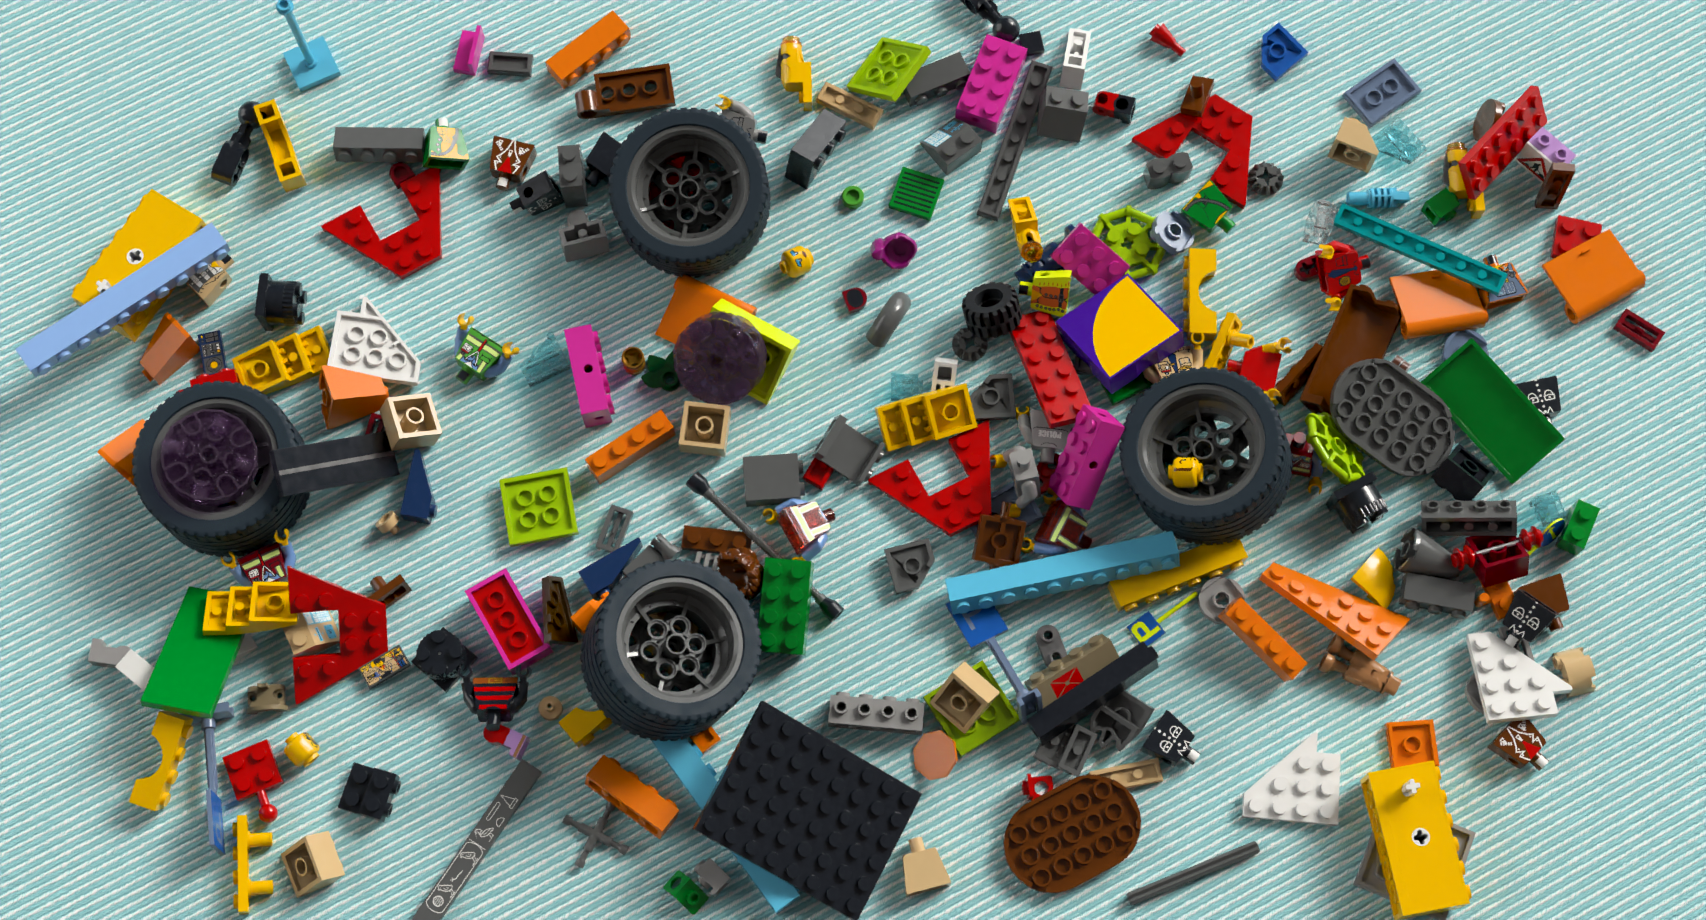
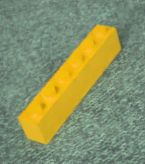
M1235 539L1233 540L1234 542H1223V544L1219 545L1216 543L1213 545L1204 544L1179 554L1180 566L1170 570H1160L1147 575L1141 574L1123 580L1109 581L1107 588L1118 612L1125 610V612L1132 611L1138 608L1137 604L1144 601L1147 604L1155 602L1159 599L1160 595L1165 593L1168 596L1173 595L1181 590L1180 587L1185 585L1189 587L1196 586L1202 582L1201 579L1208 576L1210 579L1218 577L1226 569L1230 568L1231 571L1243 567V563L1248 558V555L1241 540Z

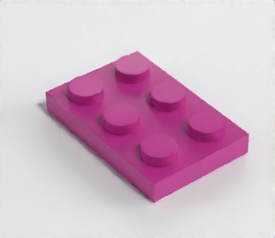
M1081 222L1078 223L1050 255L1065 270H1072L1071 275L1094 295L1120 279L1131 267Z

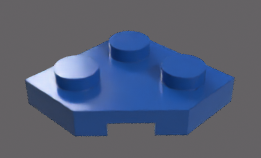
M1279 22L1262 36L1261 68L1275 82L1308 55V51Z

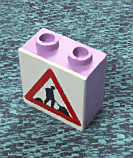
M1541 127L1525 144L1515 161L1543 184L1552 162L1571 164L1576 154L1544 127Z

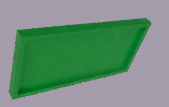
M1473 338L1469 339L1421 381L1423 385L1444 401L1452 415L1451 418L1512 485L1565 440L1559 431Z
M189 586L140 700L142 706L207 719L212 718L245 637V634L203 635L207 592L212 590Z

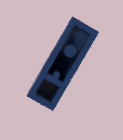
M415 449L400 515L406 521L431 525L432 518H435L437 515L438 506L435 504L423 455L419 449Z
M639 537L578 571L594 600L597 598L602 599L600 596L607 591L610 593L624 575L623 570L635 559L643 547Z

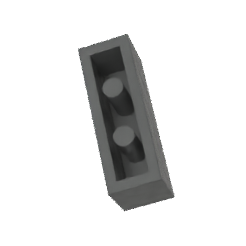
M958 52L920 67L903 93L910 107L914 105L919 106L933 97L939 98L946 95L948 91L964 88L970 76V71L961 53Z
M1407 572L1402 577L1399 604L1405 605V608L1410 610L1428 609V612L1432 614H1442L1444 612L1451 614L1454 618L1463 619L1473 612L1476 585Z

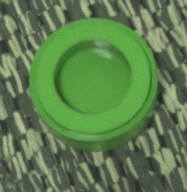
M857 186L845 188L842 193L844 206L849 209L859 208L864 201L863 191Z

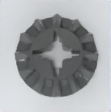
M1263 161L1260 164H1255L1250 170L1248 183L1256 193L1268 196L1280 190L1283 185L1284 176H1282L1281 169L1274 166V163L1270 164ZM1264 171L1267 173L1268 177H1272L1269 179L1268 185L1267 182H1265V179H1261V177H1263Z
M961 328L954 334L952 348L960 359L976 361L985 355L988 341L984 337L979 338L976 335H972L968 328ZM974 337V344L976 346L971 345L966 351V342L964 340L969 341Z

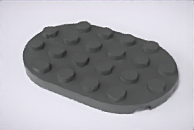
M1366 359L1348 366L1337 377L1330 395V411L1334 424L1345 439L1382 467L1400 476L1414 477L1436 470L1449 456L1454 443L1455 430L1452 428L1450 418L1452 415L1447 405L1438 395L1401 367L1384 359Z

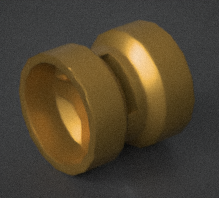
M629 347L623 351L621 357L625 371L631 375L642 373L646 366L642 350L637 347Z

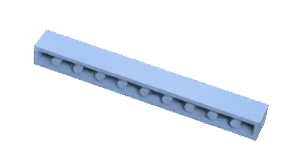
M211 222L15 350L35 377L45 375L52 369V366L58 362L67 361L72 356V353L78 349L87 348L92 340L98 336L103 337L107 335L112 327L118 323L123 324L127 322L132 314L147 309L152 301L165 297L172 288L185 284L189 277L195 273H202L208 268L209 264L215 260H222L231 250Z

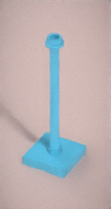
M278 0L276 9L279 14L284 15L299 46L284 52L283 55L300 91H306L341 76L324 37L321 36L307 43L293 14L294 5L292 1Z

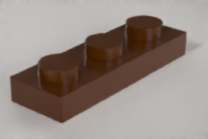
M1552 162L1536 196L1535 208L1558 209L1576 172L1575 164Z
M1315 343L1311 349L1305 352L1302 359L1291 367L1289 373L1275 385V389L1282 395L1281 397L1275 396L1279 404L1285 406L1308 381L1323 348L1322 345Z
M684 525L682 550L719 554L730 548L746 547L751 549L752 540L744 532Z

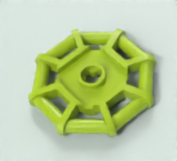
M1126 205L1125 208L1106 214L1101 213L1097 216L1098 220L1092 233L1099 238L1105 227L1109 232L1106 239L1102 241L1131 267L1140 264L1144 267L1129 272L1128 269L1124 275L1128 273L1136 280L1158 273L1157 269L1166 250L1158 243H1151L1147 232L1152 229V223L1156 216L1147 215L1132 208L1131 205ZM1125 217L1124 223L1115 226L1110 223V221ZM1131 217L1147 225L1142 228L1138 223H1131ZM1124 241L1132 243L1129 250L1121 245L1124 244ZM1150 250H1156L1151 263L1146 260L1147 254Z
M1326 412L1317 415L1315 413L1308 414L1305 418L1308 432L1306 440L1312 445L1321 460L1320 465L1323 468L1329 469L1339 478L1340 483L1344 485L1365 476L1362 468L1363 454L1358 452L1357 448L1342 436L1336 428L1331 415Z

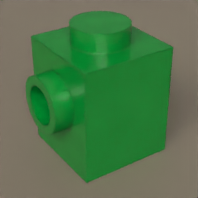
M1445 188L1427 200L1421 211L1435 227L1444 220L1448 222L1457 215L1456 210L1460 203L1457 196Z

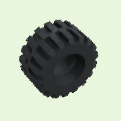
M1003 282L982 284L979 287L973 288L962 300V309L967 328L976 337L989 339L990 337L1004 336L1009 331H1013L1020 324V320H1022L1017 292L1009 284H1004Z

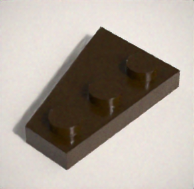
M556 576L542 578L544 643L569 646L579 643L575 626L570 618L572 614L563 578Z

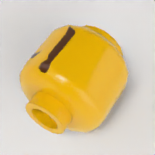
M1177 457L1174 459L1173 465L1168 466V479H1173V484L1178 488H1194L1203 480V464L1199 463L1195 457Z

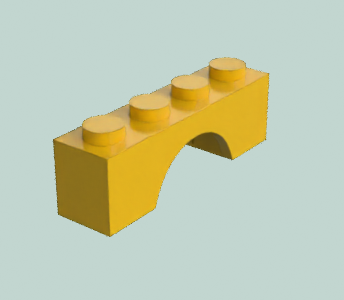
M275 99L253 106L270 148L277 175L285 192L306 186L304 175ZM261 112L266 113V119H263Z
M1189 248L1187 256H1183V269H1187V277H1183V290H1187V298H1183V311H1187V319H1183V332H1187V340H1190L1192 333H1194V340H1201L1200 334L1202 332L1205 337L1204 341H1213L1217 334V313L1202 303L1198 290L1203 282L1212 279L1215 275L1216 249Z
M576 707L558 723L579 748L582 744L583 746L588 745L595 738L594 734L600 729L602 731L607 729L612 724V720L607 718L602 710L584 711Z
M163 710L158 712L151 734L158 740L161 746L162 762L159 769L150 777L136 779L129 799L130 803L152 811L164 809L168 805L171 798L169 793L171 785L175 783L178 777V771H176L178 764L183 760L186 753L184 748L186 740L190 738L193 732L192 718L171 711Z

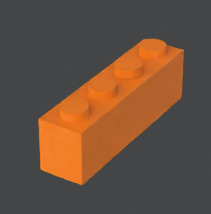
M612 10L545 62L548 72L563 89L574 85L579 80V77L591 72L596 67V64L608 59L613 51L625 46L631 38L629 27Z
M659 410L585 459L587 467L598 483L602 484L676 435L674 427L664 412Z
M1241 597L1232 600L1218 615L1284 682L1293 680L1308 664Z
M603 755L586 775L585 785L612 803L658 839H661L678 817L679 809H677V805L670 799L665 800L658 795V791L654 787L646 786L639 781L640 779L635 773L624 770L616 759Z

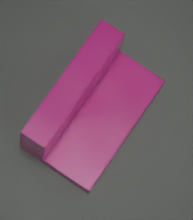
M481 25L476 26L475 32L462 30L453 67L454 73L476 76L485 39Z

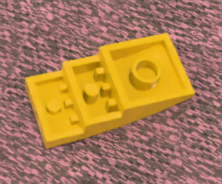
M318 325L299 335L295 332L276 342L270 340L232 358V361L243 386L248 385L252 389L261 391L262 394H268L319 375L321 366L328 363L330 347L322 327Z
M966 383L875 407L885 449L888 452L908 445L914 446L933 439H942L978 427Z
M253 581V587L230 586V591H208L202 630L203 635L255 633L297 624L298 613L290 614L288 582Z

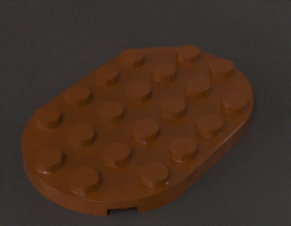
M1083 775L1071 779L1026 803L1013 815L1004 835L1003 844L1006 862L1015 877L1033 890L1043 893L1069 891L1118 865L1131 854L1137 844L1141 830V816L1138 805L1132 794L1114 779L1112 780L1100 775Z

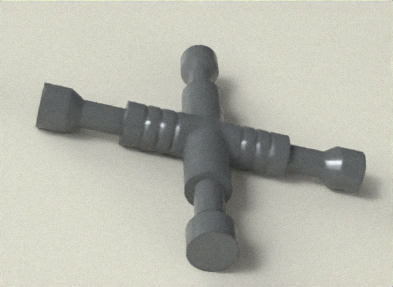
M607 803L603 816L598 819L594 828L584 823H578L569 815L564 817L563 824L571 825L589 837L583 847L582 855L575 862L576 866L583 869L585 860L589 852L593 851L597 841L608 847L616 848L623 855L627 853L629 846L619 844L613 841V838L602 833L608 823L607 819L610 813L616 808L612 803Z

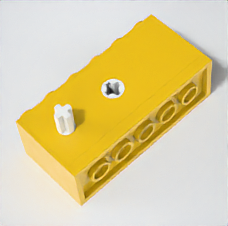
M151 189L148 194L142 197L137 209L129 214L127 222L122 229L115 233L110 245L102 250L97 262L87 270L82 282L74 287L71 297L80 307L205 227V222L200 217ZM175 287L170 290L168 295L161 299H155L147 309L135 312L127 322L123 324L118 323L112 329L135 342Z
M1434 760L1369 772L1360 780L1372 832L1375 836V844L1381 862L1383 877L1385 878L1386 889L1389 893L1394 920L1460 909L1470 904L1469 899L1472 898L1470 887L1468 884L1465 885L1463 875H1465L1464 863L1462 860L1459 861L1457 854L1459 843L1457 838L1453 837L1451 827H1453L1452 816L1450 813H1447L1445 807L1447 796L1445 790H1441L1439 783L1441 772L1439 767L1435 766Z

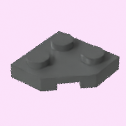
M1012 373L989 375L983 381V384L970 396L976 421L1015 419L1016 417Z
M929 538L884 549L896 595L919 589L935 562Z

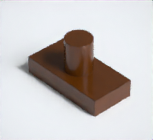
M1199 76L1192 77L1180 107L1181 114L1202 117L1214 87V79Z
M401 574L388 583L385 582L382 576H376L370 581V585L375 592L367 598L385 603L387 609L412 591V589Z

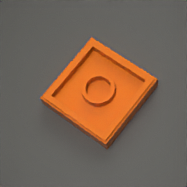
M1433 719L1385 723L1391 768L1434 760L1435 766H1440Z

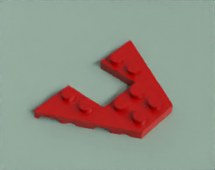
M1214 94L1209 97L1202 117L1181 114L1180 112L1132 138L1131 142L1157 158L1167 159L1169 156L1177 153L1191 131L1226 151L1227 155L1210 180L1213 181L1228 201L1242 209L1245 208L1253 117Z
M429 168L399 184L419 220L396 233L380 240L360 205L321 225L323 231L338 238L342 243L351 246L365 257H369L399 278L405 279L442 259L441 169Z
M989 420L978 424L976 428L964 431L948 439L950 447L968 476L967 478L929 496L907 459L869 478L868 484L878 488L887 494L889 498L895 499L912 513L920 515L928 523L940 528L942 532L950 537L978 524L980 514L991 515Z
M287 566L290 614L338 610L340 653L292 657L295 704L297 705L388 651L386 605L327 580L319 579L312 574L309 575L294 569L292 566Z

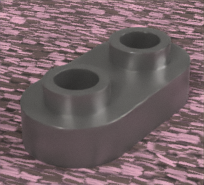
M1052 625L1041 626L1036 633V642L1046 667H1049V664L1054 661L1052 655L1058 654L1060 659L1067 655L1058 630ZM1050 633L1052 638L1047 640L1044 638V634Z

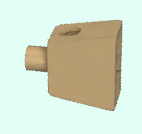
M922 837L908 840L911 853L902 857L906 897L950 886L951 880L935 847L925 849Z

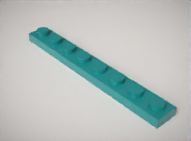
M1342 203L1333 220V225L1496 296L1499 295L1508 277V274L1344 203Z

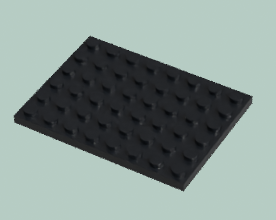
M760 701L692 829L851 920H858L922 793L765 701Z

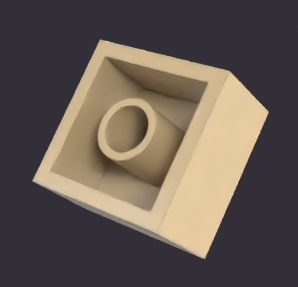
M430 393L388 397L379 410L392 451L434 446L442 435Z
M685 401L679 437L680 452L725 457L731 419L730 406Z

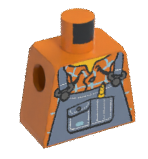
M1489 255L1483 258L1484 264L1508 274L1498 296L1478 288L1483 309L1488 310L1523 301L1528 291L1513 264L1509 262L1499 265L1496 255Z

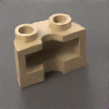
M1583 647L1553 653L1552 662L1554 668L1561 671L1562 680L1571 685L1573 689L1570 693H1566L1567 698L1594 692L1596 686L1593 685L1591 677L1596 676L1590 656H1584Z

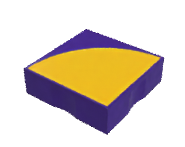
M1128 273L1055 321L1062 341L1078 358L1089 366L1092 374L1111 394L1137 378L1148 367L1159 363L1184 346L1183 330Z

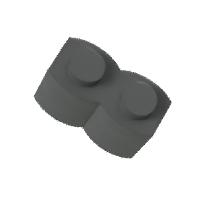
M1180 152L1169 156L1167 159L1156 158L1149 161L1145 166L1143 176L1148 189H1159L1168 183L1177 184L1186 181L1190 177L1193 166L1189 154Z

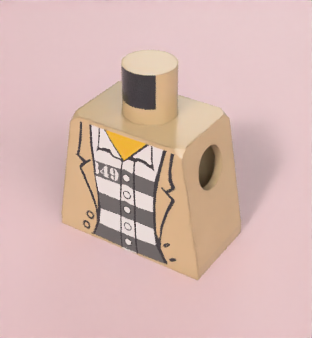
M227 254L222 260H215L209 264L208 268L202 273H195L189 277V280L186 282L208 307L216 301L231 283L232 279L225 270L234 263V260Z

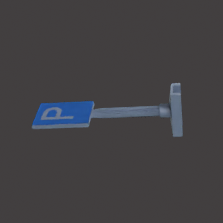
M950 602L946 603L948 611L971 650L984 643L990 648L1017 694L1018 717L1023 725L1026 724V716L1043 709L1042 695L1037 688L1031 691L1024 688L995 638L1008 631L995 606H991L987 609L981 608L968 611L967 613L952 614Z
M229 702L218 703L211 719L181 714L192 718V724L201 723V729L204 731L207 785L209 788L206 789L209 844L220 856L225 855L222 802L217 796L218 775L214 730L216 729V720L234 717V708H229Z

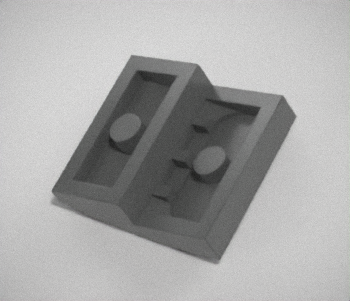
M1078 724L1073 725L1042 746L1039 743L1033 758L1065 773L1079 777L1098 734Z

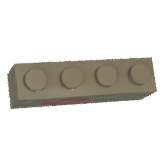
M1103 634L1095 635L1083 646L1072 649L1062 659L1051 662L1046 669L1033 673L1024 684L1029 691L1035 688L1039 690L1042 695L1044 708L1119 658V655L1109 638Z

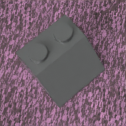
M1047 85L1039 95L1037 136L1079 143L1088 113L1089 92Z

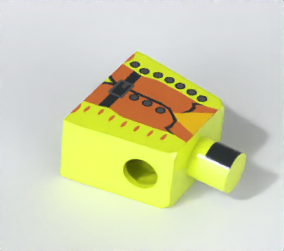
M1072 270L1036 271L1033 283L1020 281L1019 294L1031 296V308L1063 317L1067 313Z

